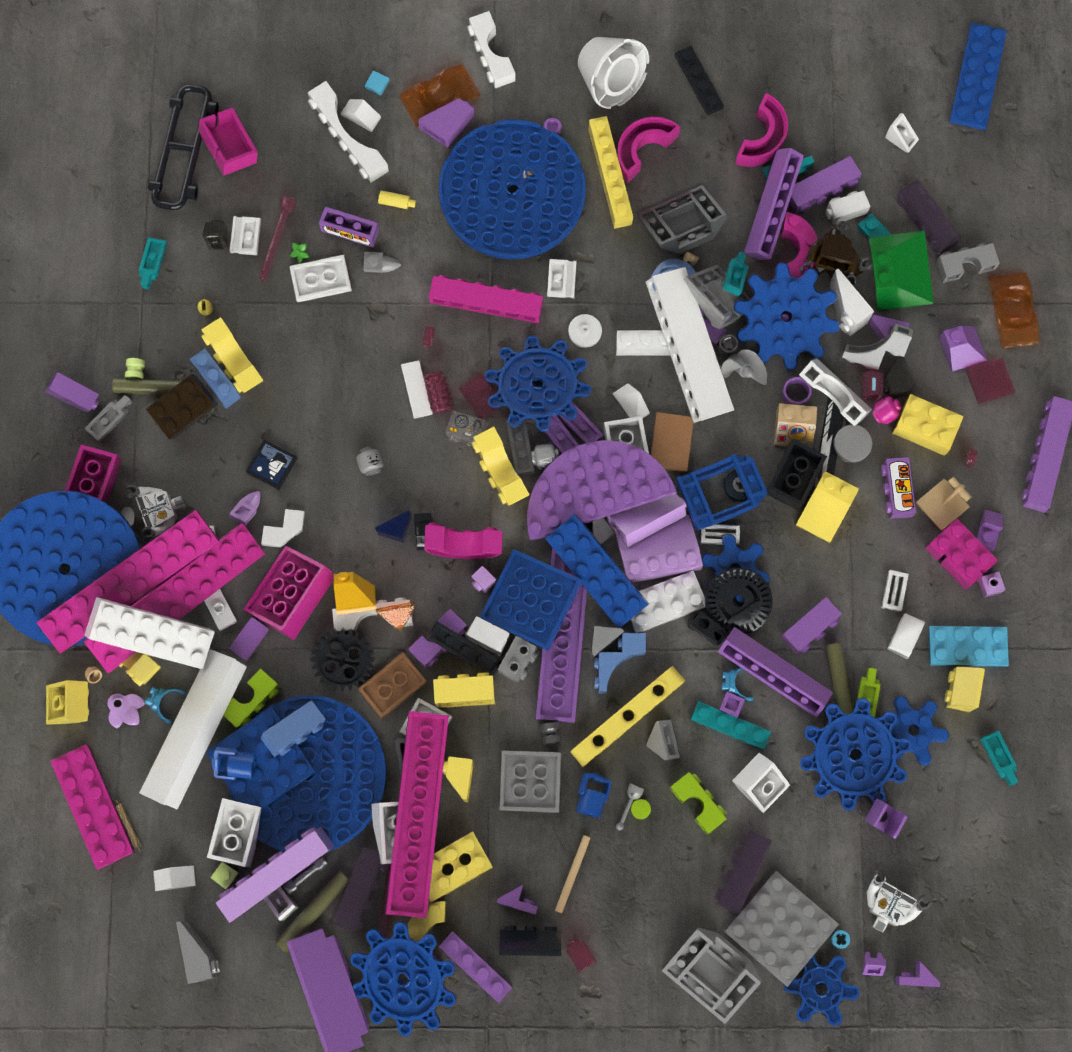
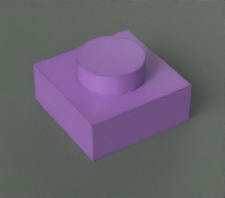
M726 692L719 710L738 717L745 699Z

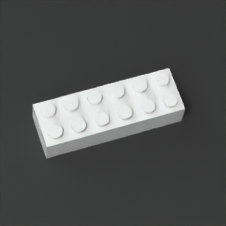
M96 597L84 635L91 640L203 669L214 631L207 627Z

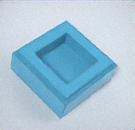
M373 71L365 84V88L382 95L390 80L388 77Z

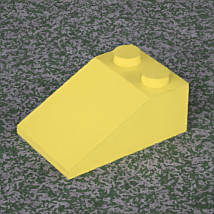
M825 471L796 526L830 543L859 488Z

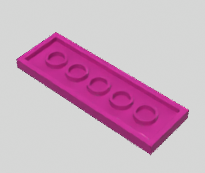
M85 744L50 761L95 868L99 870L134 853L135 851L89 745Z

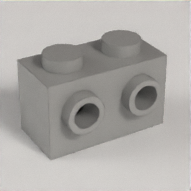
M516 636L497 669L498 673L516 683H519L520 679L524 681L529 672L526 668L530 662L533 664L538 656L536 652L537 647Z

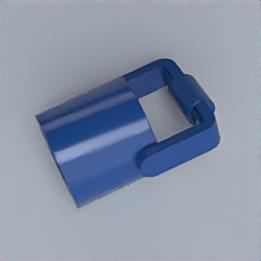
M217 747L214 756H212L214 776L235 780L236 778L253 779L257 756L255 753L237 752V749ZM219 754L229 755L227 773L219 772Z
M584 773L578 791L580 797L576 812L600 818L604 802L607 801L611 781L597 773ZM588 778L599 783H605L603 793L586 789Z

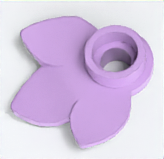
M119 693L113 694L108 699V708L110 709L109 722L116 729L123 722L128 725H138L139 714L137 709L144 706L145 701L135 694L126 696ZM115 700L122 702L120 707L114 706Z

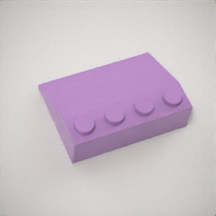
M689 515L630 547H627L615 533L623 572L632 583L684 574L693 570L700 571L703 567L698 542Z

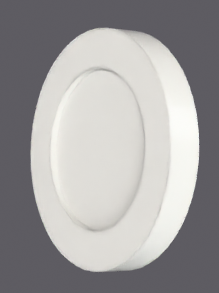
M583 314L571 321L568 334L570 340L575 345L588 348L598 343L602 335V327L595 317Z

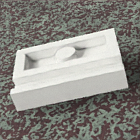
M233 217L230 253L257 255L261 218Z
M550 259L547 297L574 298L577 261Z

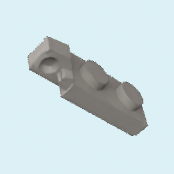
M124 395L119 401L110 402L85 429L97 441L101 442L129 412L127 409L133 403L132 400Z

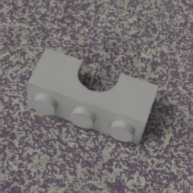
M981 243L971 249L964 247L954 253L950 251L940 255L936 262L942 283L960 279L964 273L963 263L974 265L977 274L996 270L1000 264L993 243Z

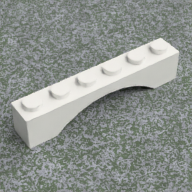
M327 81L309 91V105L313 110L316 109L319 112L318 116L322 123L328 124L329 132L333 137L339 139L338 143L342 150H347L350 154L348 157L353 165H358L361 176L364 179L367 178L372 183L389 172L388 164L378 150L358 143L344 130L338 119L337 96Z

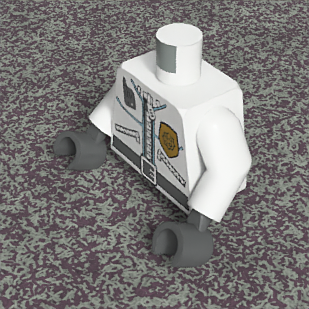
M130 484L125 488L133 491V493L126 495L128 498H132L135 495L138 496L135 498L146 526L140 534L145 533L148 535L144 538L145 542L150 541L151 537H158L174 526L175 521L178 520L175 510L185 507L182 496L171 499L170 495L162 489L137 487L134 484Z
M878 870L874 871V879L867 890V903L870 907V913L877 916L873 928L883 933L888 923L893 926L905 925L914 920L923 910L929 908L931 900L928 903L922 902L925 895H921L918 903H916L917 900L885 882L886 873H884L883 877H877Z

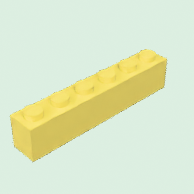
M607 116L590 119L588 130L614 229L632 225L633 213Z

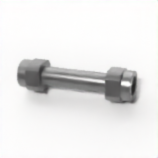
M321 856L314 861L313 865L293 881L290 879L283 887L289 895L293 894L299 889L298 886L318 870L322 871L328 865L327 861Z

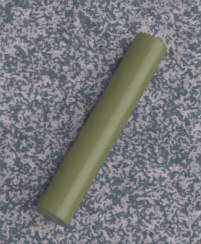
M114 378L112 391L113 393L164 395L181 381Z
M842 644L826 645L835 702L843 713L850 714L853 712Z
M338 870L275 941L276 945L287 953L289 949L286 942L301 937L351 880Z

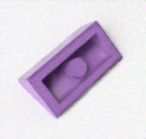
M251 617L229 649L247 661L269 629Z

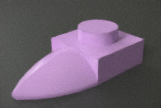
M253 492L242 498L229 513V517L238 523H243L246 527L256 514L261 498L260 492Z

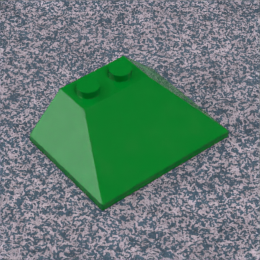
M925 230L868 238L875 281L877 311L934 304Z

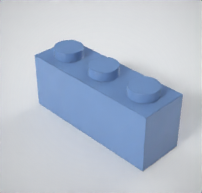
M205 348L190 358L195 369L226 409L241 399L236 388Z
M311 700L263 732L261 740L274 757L279 754L283 756L291 750L290 746L295 743L299 745L307 739L306 736L311 732L315 734L323 728L322 725L325 718Z

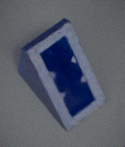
M408 510L375 527L377 534L404 543L412 519L410 511Z

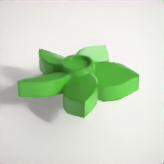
M292 243L294 251L290 256L293 258L297 257L298 263L301 264L303 258L310 257L305 252L307 245L306 243L301 245Z

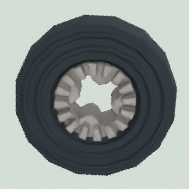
M734 469L728 473L724 480V490L733 501L745 502L748 498L744 489L740 490L738 485H736V483H740V479Z

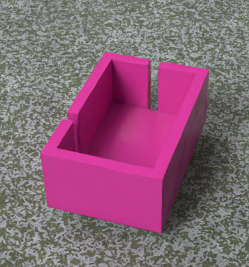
M233 107L218 112L216 127V116L214 114L199 120V133L211 155L216 159V164L223 176L257 163L258 152Z
M958 519L952 522L925 548L936 560H939L943 555L946 556L940 563L941 566L965 590L998 561Z

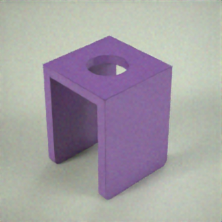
M876 798L864 821L896 839L908 816ZM886 811V813H887V818H886V820L880 822V819L882 818L884 812Z

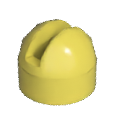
M203 299L198 302L197 308L200 314L206 316L212 313L213 305L209 300ZM204 303H205V306H206V310H203V304H204Z

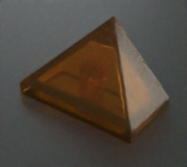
M415 602L377 608L376 613L380 618L401 631L415 612L416 604Z

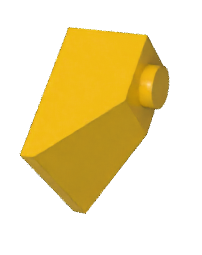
M354 572L334 574L337 615L376 610L375 585Z

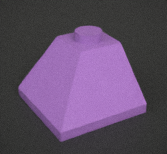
M958 326L943 331L939 337L951 372L987 362L975 327Z

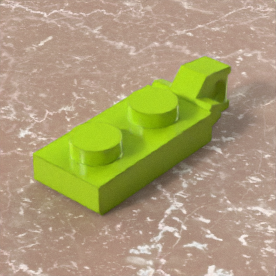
M869 668L867 669L866 677L861 678L857 700L860 698L867 699L870 702V714L875 718L881 684H879L880 680L876 679L877 669Z

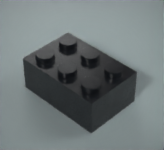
M792 439L766 488L767 495L799 510L803 506L827 456Z

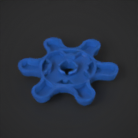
M726 534L722 538L724 549L720 555L715 556L705 553L701 556L703 566L711 568L715 573V577L719 573L730 569V566L735 563L741 568H747L760 574L767 583L770 581L769 574L757 569L755 565L756 559L764 552L763 546L759 543H754L748 549L742 550L738 548L735 536ZM738 595L734 597V600L737 604H744V598L742 596Z
M898 696L894 700V707L897 710V722L891 729L892 736L896 739H908L911 742V749L908 752L915 754L919 764L923 766L928 765L932 760L928 750L929 744L934 741L944 743L949 739V732L946 729L937 728L932 723V716L937 712V704L933 701H926L921 709L915 710L909 706L907 698ZM910 725L918 728L919 732L916 736L909 734L908 728ZM904 753L900 754L897 757L896 761L901 759Z
M813 955L804 966V975L801 978L794 979L788 987L783 984L786 992L796 993L802 999V1005L796 1012L799 1021L807 1022L815 1012H822L826 1015L829 1024L833 1026L841 1024L843 1017L839 1011V1003L845 999L856 1000L860 995L858 987L846 985L841 980V973L846 968V961L843 957H834L828 966L823 967L817 964ZM817 984H825L827 987L825 995L817 994L815 990Z

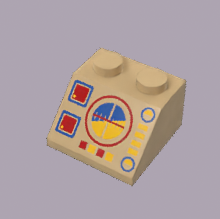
M779 403L776 409L774 446L788 447L792 439H795L812 448L816 429L817 407Z

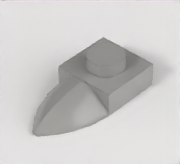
M364 252V272L385 273L401 266L398 260L383 255V253Z

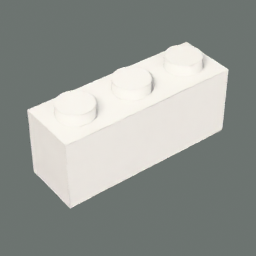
M617 330L616 356H671L662 330ZM671 336V342L674 345V340Z

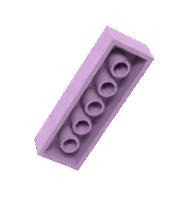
M322 827L309 829L301 835L303 838L301 841L296 839L285 847L286 852L283 853L281 850L268 859L270 862L268 865L265 862L254 869L252 877L247 875L235 883L237 888L232 886L219 895L220 900L216 904L229 923L335 847Z

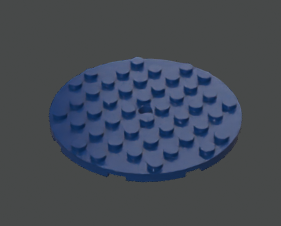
M501 120L487 126L483 125L471 131L453 147L441 170L439 197L442 212L447 223L465 244L487 256L516 260L545 253L560 244L571 233L583 211L586 197V182L578 156L572 147L557 133L551 132L543 128L542 125L530 121ZM529 170L533 175L528 176L527 171ZM509 186L517 187V191L513 194L507 189Z
M76 491L43 493L27 499L14 507L0 522V613L13 627L24 635L53 645L37 622L141 549L139 540L129 522L114 507L109 506L99 500V498ZM66 563L70 566L68 574H64L60 570L61 564ZM85 636L72 646L84 644V641L88 638Z
M312 695L291 697L270 705L254 717L256 718L273 707L280 719L283 720L312 700L325 718L322 725L323 728L315 734L312 732L306 736L307 739L298 745L316 773L313 774L310 780H304L261 810L257 839L272 848L282 850V852H286L285 847L296 839L301 841L303 839L301 835L313 827L315 829L322 827L335 846L329 851L335 850L353 840L369 825L372 820V804L382 802L387 773L381 743L372 727L359 713L336 700ZM229 789L231 800L238 802L233 793L231 792V790Z

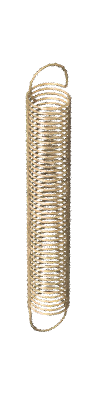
M120 803L115 808L119 816H122L123 825L126 824L127 834L130 832L129 837L132 844L135 845L134 848L140 847L139 838L137 835L135 836L133 826L131 828L130 819L126 820L128 815L126 816L127 813L125 809L123 811V804Z

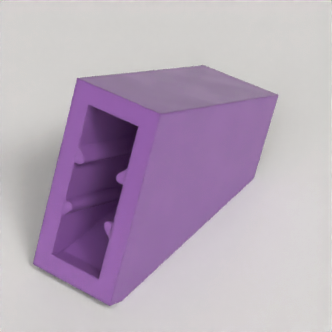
M458 98L421 117L418 120L419 129L449 148L474 117V108L468 101Z
M59 372L52 376L44 393L87 413L91 409L95 410L99 403L97 399L98 393Z

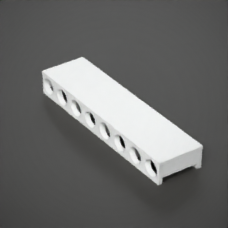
M686 267L654 275L646 281V285L693 422L696 423L734 411V407L698 302L684 281L688 273ZM652 283H654L656 291H654ZM659 301L661 302L662 310L659 307ZM671 336L674 340V345L671 342ZM677 354L679 355L680 363L677 360ZM683 372H684L685 375H686V381H685V379H684V377H683ZM689 390H690L691 393H692L693 399H691V397H690ZM695 408L698 411L699 417L696 415Z
M211 649L209 650L204 667L200 669L139 792L140 794L163 805L178 809L247 666L232 657Z

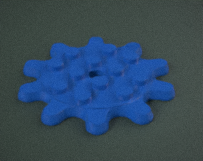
M781 262L776 265V274L771 281H765L757 274L750 276L748 283L754 291L753 297L747 301L737 300L734 303V311L745 315L747 318V325L737 332L736 338L742 343L750 340L757 342L759 349L756 354L764 364L769 361L771 356L779 355L783 358L784 367L788 370H794L798 366V356L802 352H808L817 359L823 357L825 349L820 344V336L826 332L836 333L839 330V322L829 318L826 314L827 307L836 302L837 294L833 290L818 292L815 289L814 284L818 278V273L815 269L809 268L801 277L795 278L791 276L789 266ZM784 311H789L792 314V319L789 322H784L781 319V314Z
M529 336L525 340L526 346L522 352H515L509 347L500 349L499 356L504 361V367L500 370L490 369L485 373L486 381L499 387L498 392L489 397L488 405L493 409L508 407L511 410L508 417V424L511 427L516 428L522 421L533 419L536 422L537 429L541 432H546L550 429V420L555 415H561L570 421L577 417V410L573 407L572 400L576 397H588L591 393L590 385L581 383L577 379V375L585 371L588 364L583 358L576 360L566 359L564 354L568 346L564 340H558L551 348L545 349L540 346L539 339L536 336ZM541 381L543 385L542 387H533V383Z
M860 698L856 701L855 709L850 714L843 713L836 704H829L825 710L828 717L827 726L824 728L808 726L804 731L805 737L814 743L815 750L811 755L804 756L800 760V766L805 771L815 770L820 774V780L814 787L815 795L823 798L831 791H837L842 797L841 806L847 811L855 808L856 801L861 795L869 796L873 803L876 798L885 802L886 796L883 792V785L890 780L903 783L907 779L906 771L898 767L896 759L900 754L910 751L911 742L906 738L896 739L892 736L891 729L897 722V715L894 712L888 711L880 718H874L870 714V702L865 698ZM854 748L860 751V756L857 759H851L850 753Z
M404 922L395 924L394 934L390 939L385 938L377 929L369 930L366 934V939L371 946L370 953L356 952L352 954L350 961L354 967L359 968L363 973V980L352 987L357 998L368 997L372 1000L371 1021L375 1024H380L386 1017H392L397 1022L398 1032L402 1036H409L412 1033L415 1020L424 1022L431 1030L437 1029L440 1025V1018L436 1013V1006L441 1004L452 1007L456 1003V994L448 990L443 982L445 977L451 976L455 972V964L452 961H440L434 956L433 949L437 944L435 935L426 934L420 941H415L411 938L408 925ZM403 973L409 979L408 983L402 982L400 974Z

